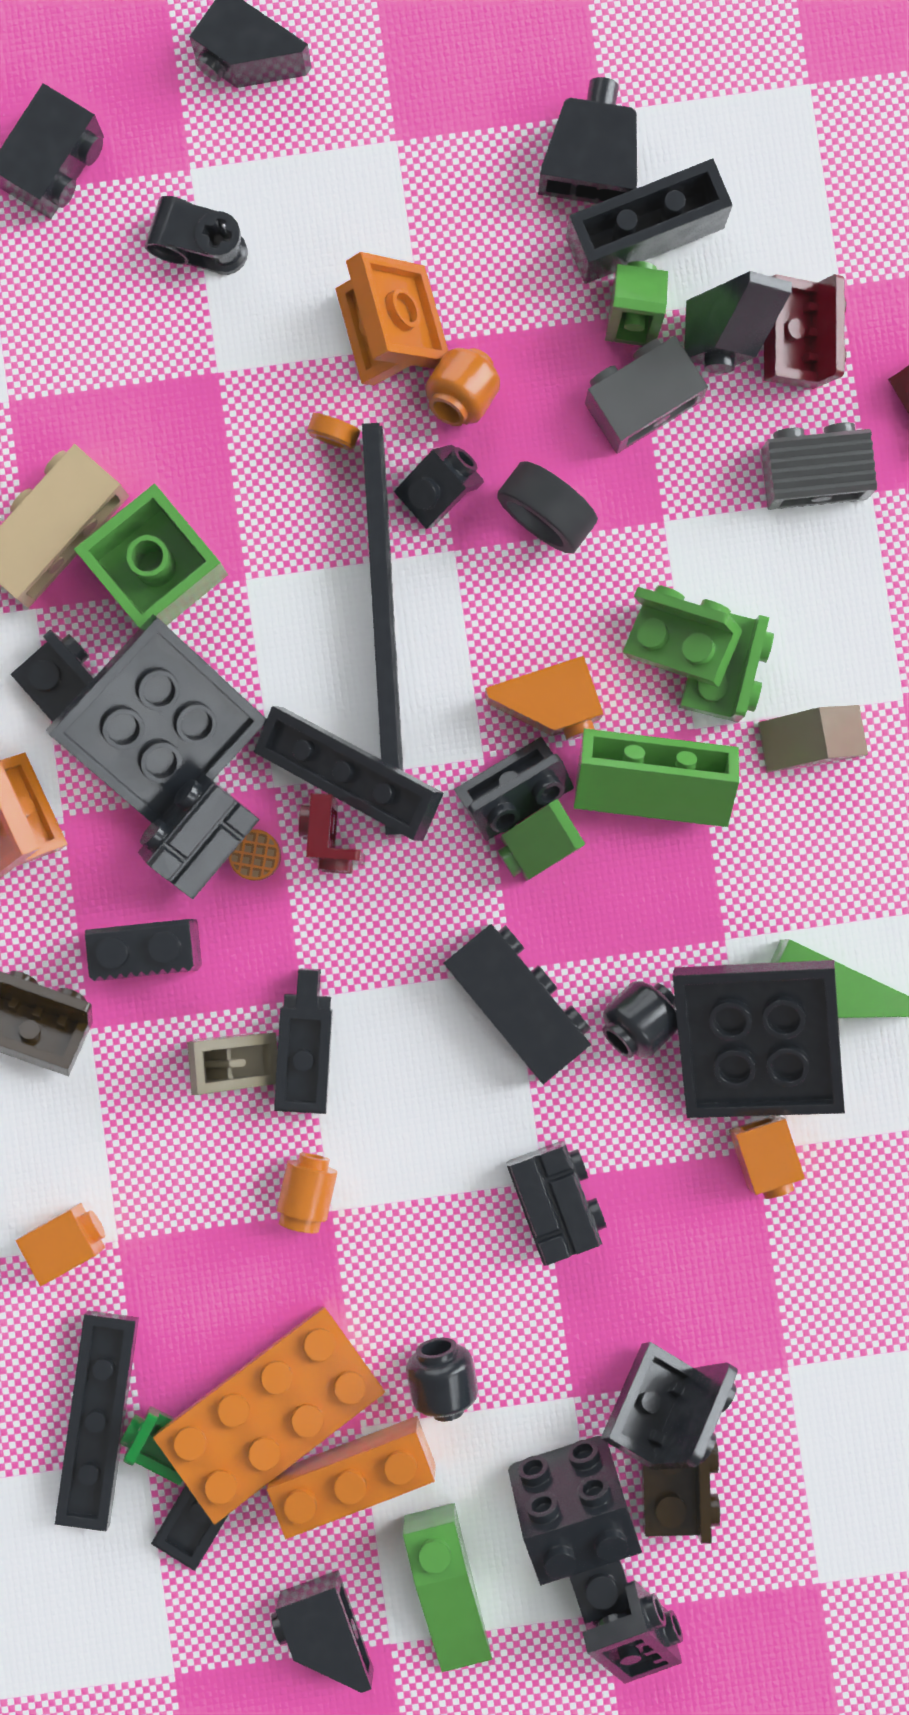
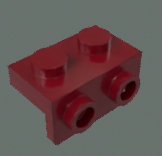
M778 274L771 276L792 282V290L764 342L763 381L815 389L841 378L845 372L847 357L845 348V312L847 302L845 298L844 276L833 274L819 282Z
M311 793L310 805H301L299 813L298 833L299 837L307 840L306 857L313 862H318V870H322V872L353 874V865H365V854L361 850L336 848L339 802L332 794Z

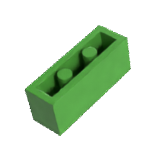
M584 728L576 773L574 809L728 827L739 786V747Z

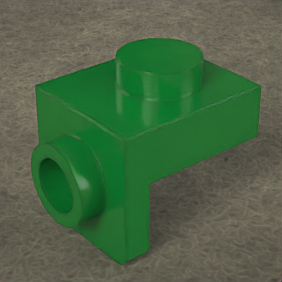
M150 1405L144 1418L136 1414L133 1416L120 1441V1444L128 1448L123 1462L130 1466L137 1463L180 1486L183 1481L153 1439V1434L172 1421L174 1417Z

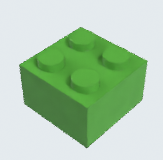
M155 483L74 548L76 553L139 629L153 614L167 626L228 576L222 563Z

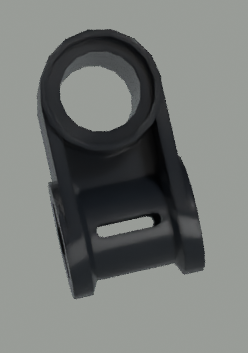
M174 196L159 197L144 245L147 252L169 263L186 264L220 275L236 273L244 266L248 257V248L244 238L241 236L239 224L232 215L224 211L198 206Z

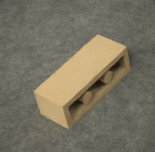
M75 443L67 452L65 450L58 452L48 462L44 470L46 474L33 490L28 488L16 497L10 507L12 513L0 525V585L28 609L77 555L74 548L104 525L129 497L122 485Z

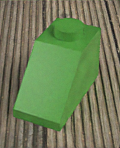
M632 261L627 265L617 264L605 341L644 346L658 338L666 314L668 271L657 270L654 264L645 261Z
M556 799L502 834L500 839L505 846L498 850V853L513 877L522 873L526 881L578 851L585 845V842L559 800Z

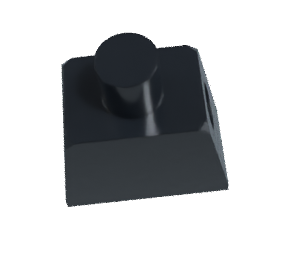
M606 77L592 78L589 81L586 100L577 98L565 99L541 166L538 195L598 204L637 188V112L632 107L616 105L619 84L615 80Z

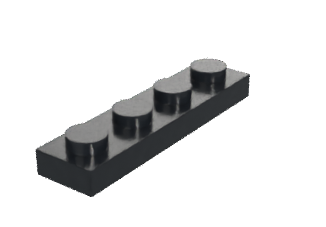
M272 705L253 751L255 754L322 791L332 794L340 801L413 841H424L444 794L442 791L284 707Z
M90 1310L84 1314L54 1525L105 1532L110 1526L121 1451L120 1441L123 1437L139 1317Z

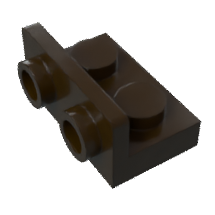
M715 1442L709 1457L697 1467L652 1470L641 1463L643 1532L645 1537L697 1535L701 1544H712L711 1527L720 1526L719 1497L717 1493H710V1474L718 1473L719 1471L717 1442Z

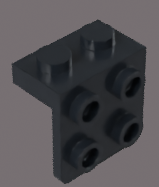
M652 1342L642 1343L600 1439L652 1470L697 1467L709 1457L715 1446L716 1435L713 1432L721 1413L730 1406L735 1397L736 1385L734 1381L738 1369L728 1362L693 1368Z
M601 1436L580 1440L546 1453L528 1457L513 1463L508 1469L523 1541L540 1586L642 1553L609 1444L600 1439Z

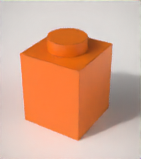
M780 1115L769 1116L729 1129L747 1188L755 1195L763 1193L765 1199L777 1198L795 1190L793 1183L806 1179L786 1118Z
M82 1203L77 1204L15 1240L40 1287L95 1257L106 1248L101 1240L106 1236L101 1221L92 1210L86 1212Z

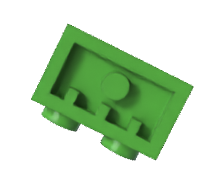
M657 585L655 591L637 587L634 597L642 606L622 652L629 659L719 687L743 631L730 616L731 610L718 602L708 599H702L700 605L685 601L683 594L662 585Z
M730 613V616L743 631L720 686L715 687L686 677L679 708L737 723L745 717L747 711L754 712L756 710L762 689V682L754 681L759 661L767 662L774 640V633L767 631L770 618L767 616L758 615L756 619Z

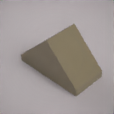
M860 705L817 707L758 723L766 773L869 755Z
M276 1032L198 1038L187 1042L191 1095H203L276 1084L278 1052Z

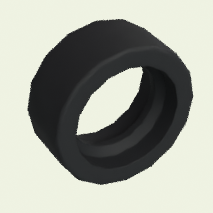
M529 461L518 464L497 494L500 504L512 518L541 541L564 553H575L598 520L594 509L570 485L552 472Z

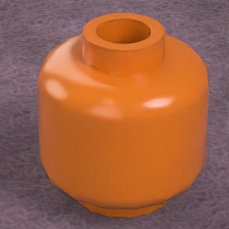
M454 348L448 350L425 385L429 408L439 420L451 426L477 423L499 392L500 377L492 359L482 350L476 348Z

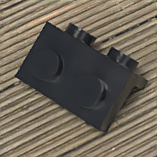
M540 737L458 786L454 791L485 841H488L499 833L510 830L519 821L554 800H559L562 795L574 789V786L558 754H553L543 738Z

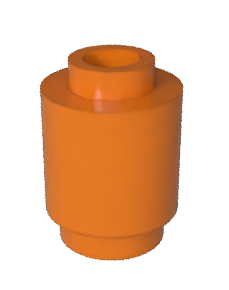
M301 1152L298 1160L287 1161L276 1209L281 1213L279 1219L280 1226L297 1232L319 1233L321 1222H326L338 1174L337 1170L329 1167V1158Z

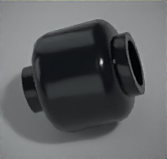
M643 981L630 983L606 1006L603 1012L605 1026L602 1028V1031L608 1042L627 1058H632L634 1055L643 1058L653 1056L678 1030L673 993L660 983H656L654 986Z
M445 1337L427 1340L417 1347L416 1352L409 1358L406 1365V1374L411 1400L415 1409L425 1416L434 1417L435 1420L441 1422L453 1421L461 1417L464 1410L468 1409L477 1399L478 1384L473 1358L469 1350L457 1344L455 1340Z

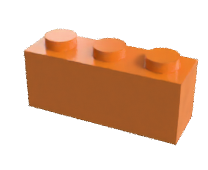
M415 1416L294 1463L268 1483L267 1492L286 1540L434 1483L436 1464L419 1418Z

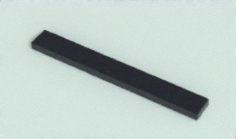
M380 422L362 423L380 751L383 761L404 771L384 433ZM385 825V835L387 838L405 837Z

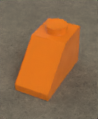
M584 655L485 688V698L488 705L550 736L564 732L566 740L583 736L584 728L595 730L593 722L599 721L604 714Z

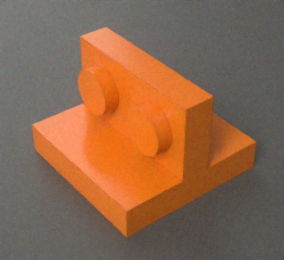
M359 252L347 259L346 264L350 280L336 287L335 290L361 384L375 386L411 365L435 369L448 351L425 266L365 252Z
M26 752L0 760V878H2L16 866L60 851L68 845Z

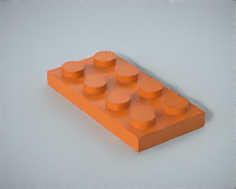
M323 1305L154 1433L153 1439L215 1525L386 1392Z

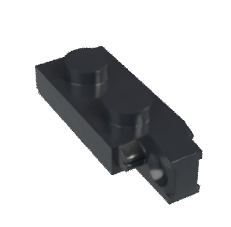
M298 969L297 994H285L284 1006L280 1007L274 1111L327 1113L333 1009H331L332 997L320 996L321 969Z

